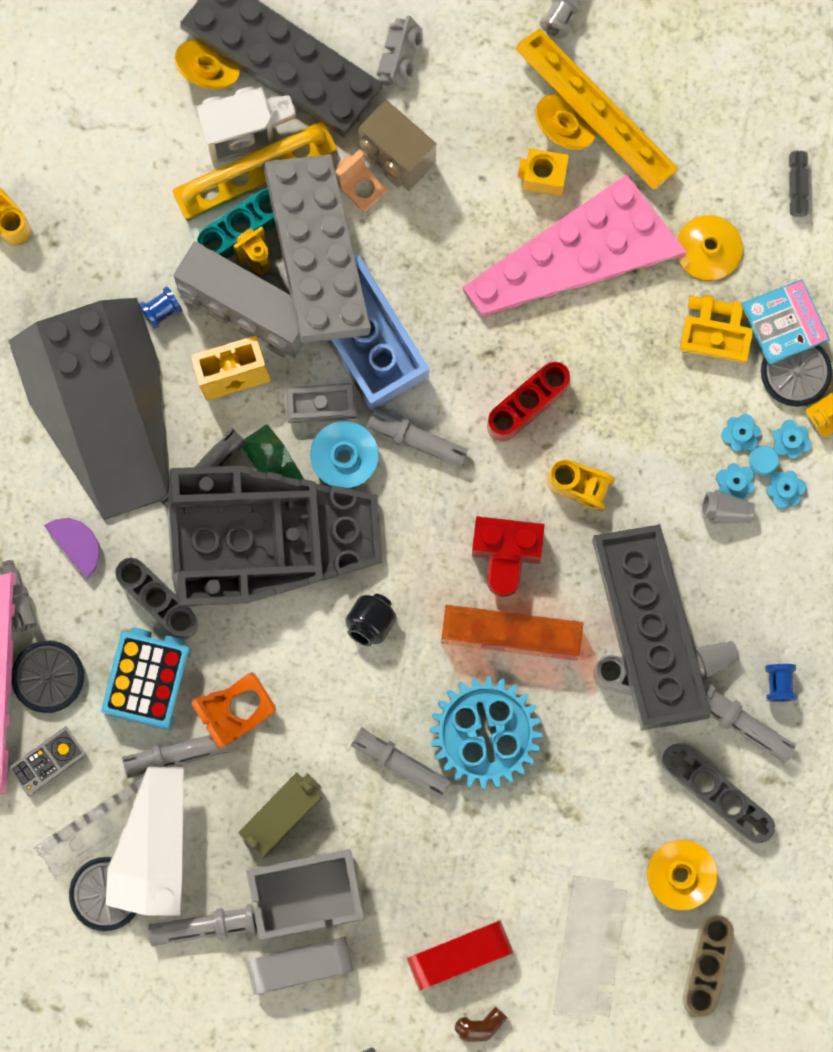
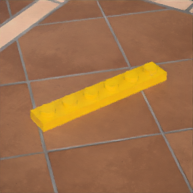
M541 28L518 43L515 50L653 190L675 175L679 168Z

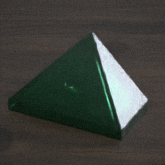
M268 424L244 439L247 444L242 449L257 471L282 474L284 477L298 480L304 479L285 445Z

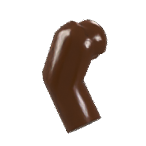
M495 1006L483 1021H471L467 1017L460 1018L455 1024V1032L459 1034L461 1040L466 1042L488 1041L508 1017Z

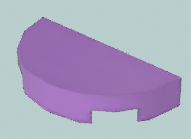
M71 518L55 519L45 524L44 527L88 580L96 570L100 556L99 543L93 531L81 521Z

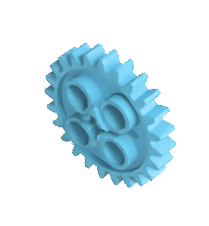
M487 676L484 685H479L477 678L473 677L471 688H467L462 681L459 682L460 693L458 695L449 689L447 694L451 701L447 703L439 700L438 705L444 711L443 714H432V718L438 721L440 725L430 727L431 733L439 735V738L430 744L431 747H441L442 749L435 756V759H447L448 762L443 770L446 772L455 768L457 770L454 778L455 781H458L463 775L467 776V787H470L475 779L480 780L482 790L485 789L487 780H492L496 789L500 787V778L502 777L509 784L513 783L512 772L515 771L523 776L525 771L521 766L522 762L533 765L534 760L528 753L539 752L540 747L532 743V740L542 738V733L533 731V727L540 724L541 719L530 717V714L536 710V705L525 707L524 703L529 695L526 693L520 697L515 696L517 691L516 684L509 690L504 689L505 680L503 678L497 686H492L490 676ZM477 703L483 704L488 729L495 730V733L490 737L495 757L494 763L488 761L484 737H477L476 734L481 730ZM496 703L504 704L508 708L509 716L503 721L494 720L489 714V709L492 705ZM467 710L474 715L475 723L472 727L461 728L457 725L455 717L460 711ZM503 737L512 738L516 744V751L511 755L501 754L497 749V741ZM469 744H475L482 750V758L475 763L468 762L463 757V749Z

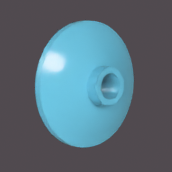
M350 421L334 422L324 427L314 438L310 450L311 464L316 475L329 486L334 485L348 489L366 482L373 475L379 458L378 446L373 435L365 427ZM348 452L351 455V460L347 463H342L338 459L339 454Z

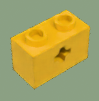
M256 335L191 355L198 384L206 401L271 381Z

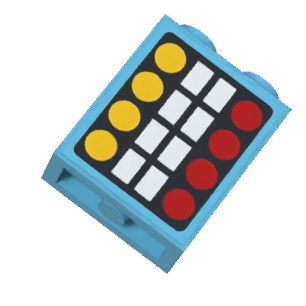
M132 627L130 633L121 631L101 712L107 716L171 731L175 718L172 714L187 657L191 656L192 651L189 647L184 646L185 640L177 637L165 636L164 641L151 638L152 632Z

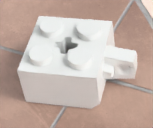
M245 87L237 90L235 95L226 98L221 96L205 99L201 105L196 106L212 164L255 152L270 145L274 138L273 128L295 118L294 107L289 95L265 98L262 87L257 89Z

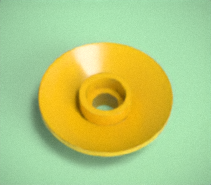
M189 40L182 43L177 48L174 56V62L180 74L191 83L202 88L211 90L229 88L236 83L240 74L239 67L198 40Z
M547 95L536 105L535 118L540 129L556 144L572 150H581L590 146L594 141L596 131L561 95Z
M714 215L696 217L685 224L677 237V240L687 251L686 256L678 258V262L685 272L702 281L721 280L729 276L741 261L743 254L741 236L734 225L724 218ZM707 240H713L717 248L709 250L705 247L704 243Z
M674 840L662 845L652 855L647 868V881L652 894L660 903L675 910H690L702 905L712 895L717 883V868L710 853L698 843L689 840ZM677 869L686 871L687 879L684 882H678L675 879L674 874Z

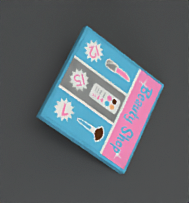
M803 279L741 303L768 365L830 341Z

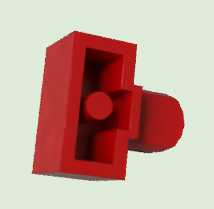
M476 516L471 556L489 558L487 585L493 594L500 597H508L514 594L520 585L523 562L540 563L545 524Z

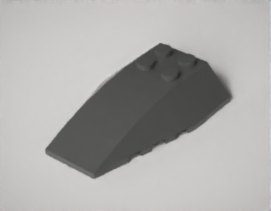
M137 298L100 300L37 321L8 340L30 406L104 520L159 502L169 493L159 361Z
M244 466L170 469L167 511L171 573L179 607L251 603L382 563L376 494L334 485L326 486L305 479L288 478L282 476V474L255 471Z

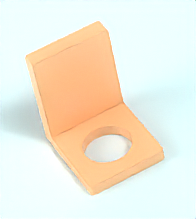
M358 150L353 156L348 155L336 167L335 174L338 186L362 212H365L387 192L385 185L365 166V154L361 150ZM367 180L373 184L374 192L370 197L361 198L355 193V185L359 181Z

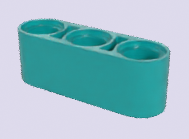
M268 189L257 192L199 232L197 242L205 246L211 239L220 240L222 242L221 247L213 252L227 259L235 254L234 245L237 244L236 240L244 233L236 232L232 229L237 221H247L250 224L247 230L253 229L255 231L262 226L264 233L274 228L276 226L274 214H266L260 210L264 203L271 202Z

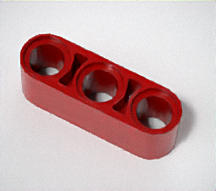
M557 361L549 362L493 408L489 413L487 422L489 435L494 440L500 442L512 439L563 396L567 391L570 381V371L567 366ZM550 373L559 374L563 379V384L558 387H552L547 384L545 377ZM524 395H532L536 398L538 404L532 409H527L521 406L519 399ZM500 416H504L511 420L512 427L501 431L494 426L493 421Z
M499 920L406 959L417 987L421 991L514 952L503 924Z

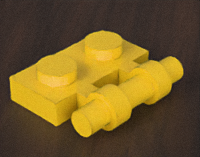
M705 294L703 297L690 295L687 308L699 310L700 315L699 318L686 315L679 351L746 364L753 330L752 328L740 326L741 319L748 320L741 306L742 302L735 300L733 303L714 300V296ZM711 313L729 316V324L710 320Z

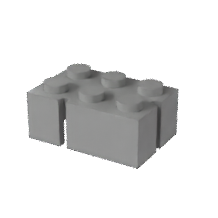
M351 849L246 870L252 902H261L262 908L254 909L260 941L327 928L326 920L332 919L333 926L365 920Z

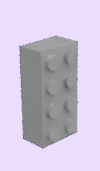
M193 242L173 275L177 290L181 293L180 298L193 307L197 308L200 304L211 310L209 315L223 324H227L228 321L240 327L238 331L247 338L256 335L258 338L269 343L268 349L281 357H285L288 354L295 358L304 343H301L291 295L198 242Z

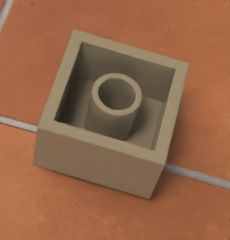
M387 99L358 128L359 148L365 154V160L372 166L378 164L386 171L385 177L397 188L402 185L410 191L436 163L437 143Z

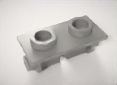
M407 15L406 20L396 18L394 23L390 24L384 47L395 51L394 54L382 53L377 70L378 80L383 85H391V82L394 81L403 91H406L408 80L413 76V62L416 51L422 43V28L409 15Z

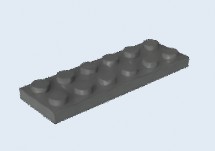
M198 0L180 22V29L279 95H289L292 104L343 138L382 89V82L259 0Z
M661 525L594 535L592 542L641 731L709 719L711 711Z

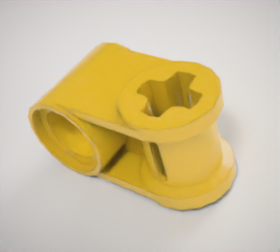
M0 187V236L9 244H22L30 236V224L22 210L13 203L11 198ZM13 220L21 221L20 226L16 230H5L9 222Z
M562 459L554 463L547 474V484L551 491L598 511H604L606 505L603 502L609 486L614 484L616 480L609 473L586 467L568 459ZM560 469L567 470L572 476V483L568 485L558 483L555 479V472ZM596 483H597V484H598V487H597V490H596V492H595V495H593V491H594L595 486H596Z

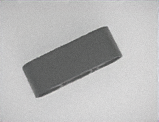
M125 558L119 562L115 571L116 579L137 603L173 637L186 640L194 636L198 629L197 618L188 606L179 607L176 594L137 558ZM132 567L139 568L141 570V577L137 582L127 583L124 581L123 577L127 569ZM154 591H162L166 594V600L160 607H151L148 604V598ZM181 614L189 616L191 622L186 630L176 631L173 629L172 623L176 616Z

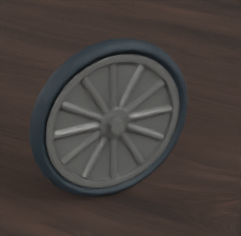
M53 640L36 642L25 648L18 655L12 668V687L20 702L36 712L54 713L70 706L77 699L84 683V669L78 655L69 646Z

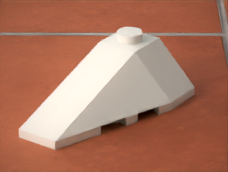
M147 767L132 805L133 809L119 838L120 842L107 868V906L142 915H180L183 855V767Z

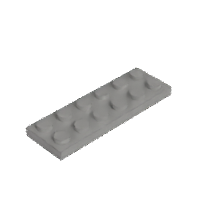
M331 154L265 161L264 173L301 343L369 335L371 327Z

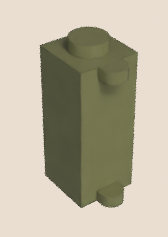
M296 772L238 833L265 859L323 799L318 793L322 788L321 785L308 773L302 777Z

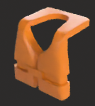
M253 672L246 674L225 690L212 692L207 696L202 695L192 701V707L202 723L208 724L206 729L218 748H223L235 741L276 711L275 704ZM247 690H254L260 697V706L249 719H242L230 713V703L233 697Z

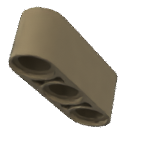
M722 915L705 918L698 929L682 1002L687 1012L694 1016L705 1017L710 1015L718 1004L734 935L732 923ZM713 921L720 922L725 929L724 937L718 942L711 940L707 933V928ZM707 955L713 957L717 963V969L711 976L704 975L699 968L700 960ZM698 990L704 991L709 998L707 1007L701 1011L696 1010L691 1004V997Z

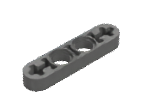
M677 743L664 751L662 765L667 773L747 840L753 843H762L768 841L775 832L773 818L692 749L684 744ZM680 751L684 752L686 756L683 760L690 767L693 766L694 761L700 765L691 773L688 781L682 776L688 772L680 765L673 768L670 765L673 760L669 756L671 752L678 754ZM706 772L714 778V787L711 791L702 792L698 790L695 785V778L699 773ZM735 795L740 799L741 809L737 814L730 815L723 810L722 801L725 796ZM748 806L754 810V812L748 815L754 821L765 820L764 829L767 831L765 835L759 833L754 836L751 833L753 826L747 820L743 821L742 826L736 822L737 819L745 815Z

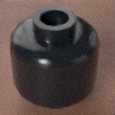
M377 593L373 596H360L345 619L348 635L354 641L364 646L382 643L396 622V613L391 607V601Z

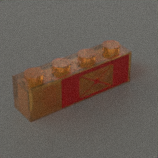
M446 604L441 644L577 661L580 657L584 622Z

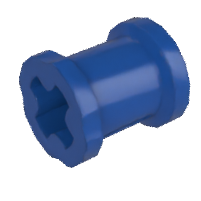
M167 286L163 288V293L149 302L145 303L142 301L139 303L142 312L154 329H157L161 321L175 312L178 314L183 312L181 305Z
M771 664L765 666V672L769 673L770 693L766 695L767 701L789 702L797 700V694L794 693L793 672L796 671L795 664Z

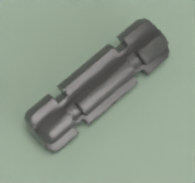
M801 150L792 151L789 155V167L792 168L789 172V198L792 199L789 203L790 215L795 217L806 216L809 212V200L806 199L809 195L808 169H806L808 153Z

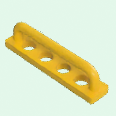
M318 122L174 188L173 195L185 220L189 221L267 185L264 170L261 168L265 161L296 158L291 152L305 145L310 147V152L306 157L335 154L337 148L327 127ZM246 172L249 174V180L243 186H236L230 181ZM215 186L219 189L217 197L212 200H205L200 196V193Z

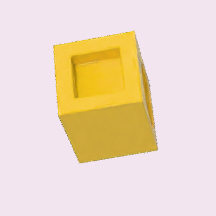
M529 148L527 159L521 158L517 178L524 179L522 190L562 196L569 155ZM538 166H545L551 171V174L548 177L541 178L536 176L533 170Z

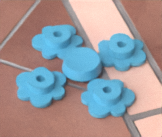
M743 414L739 418L730 417L727 421L728 427H725L721 432V438L724 442L731 443L730 447L735 452L740 451L742 448L745 451H752L749 455L750 468H740L738 464L732 463L728 466L727 470H720L716 475V481L720 485L719 491L744 500L746 494H750L754 490V484L751 482L754 477L753 472L760 476L771 475V485L767 487L766 492L768 496L773 497L774 505L780 509L786 508L789 504L792 506L798 505L800 503V496L806 491L805 482L797 479V474L794 471H788L784 474L776 470L779 465L778 455L784 456L787 454L790 459H796L800 453L809 451L811 441L806 437L808 429L805 426L798 427L797 423L793 420H786L782 424L781 429H776L773 432V438L776 440L773 448L769 446H759L756 448V438L760 435L761 430L758 426L754 425L753 417L749 414ZM739 431H744L745 435H741ZM789 437H793L794 442H791ZM733 480H738L739 484H735ZM787 486L789 491H785L783 487Z

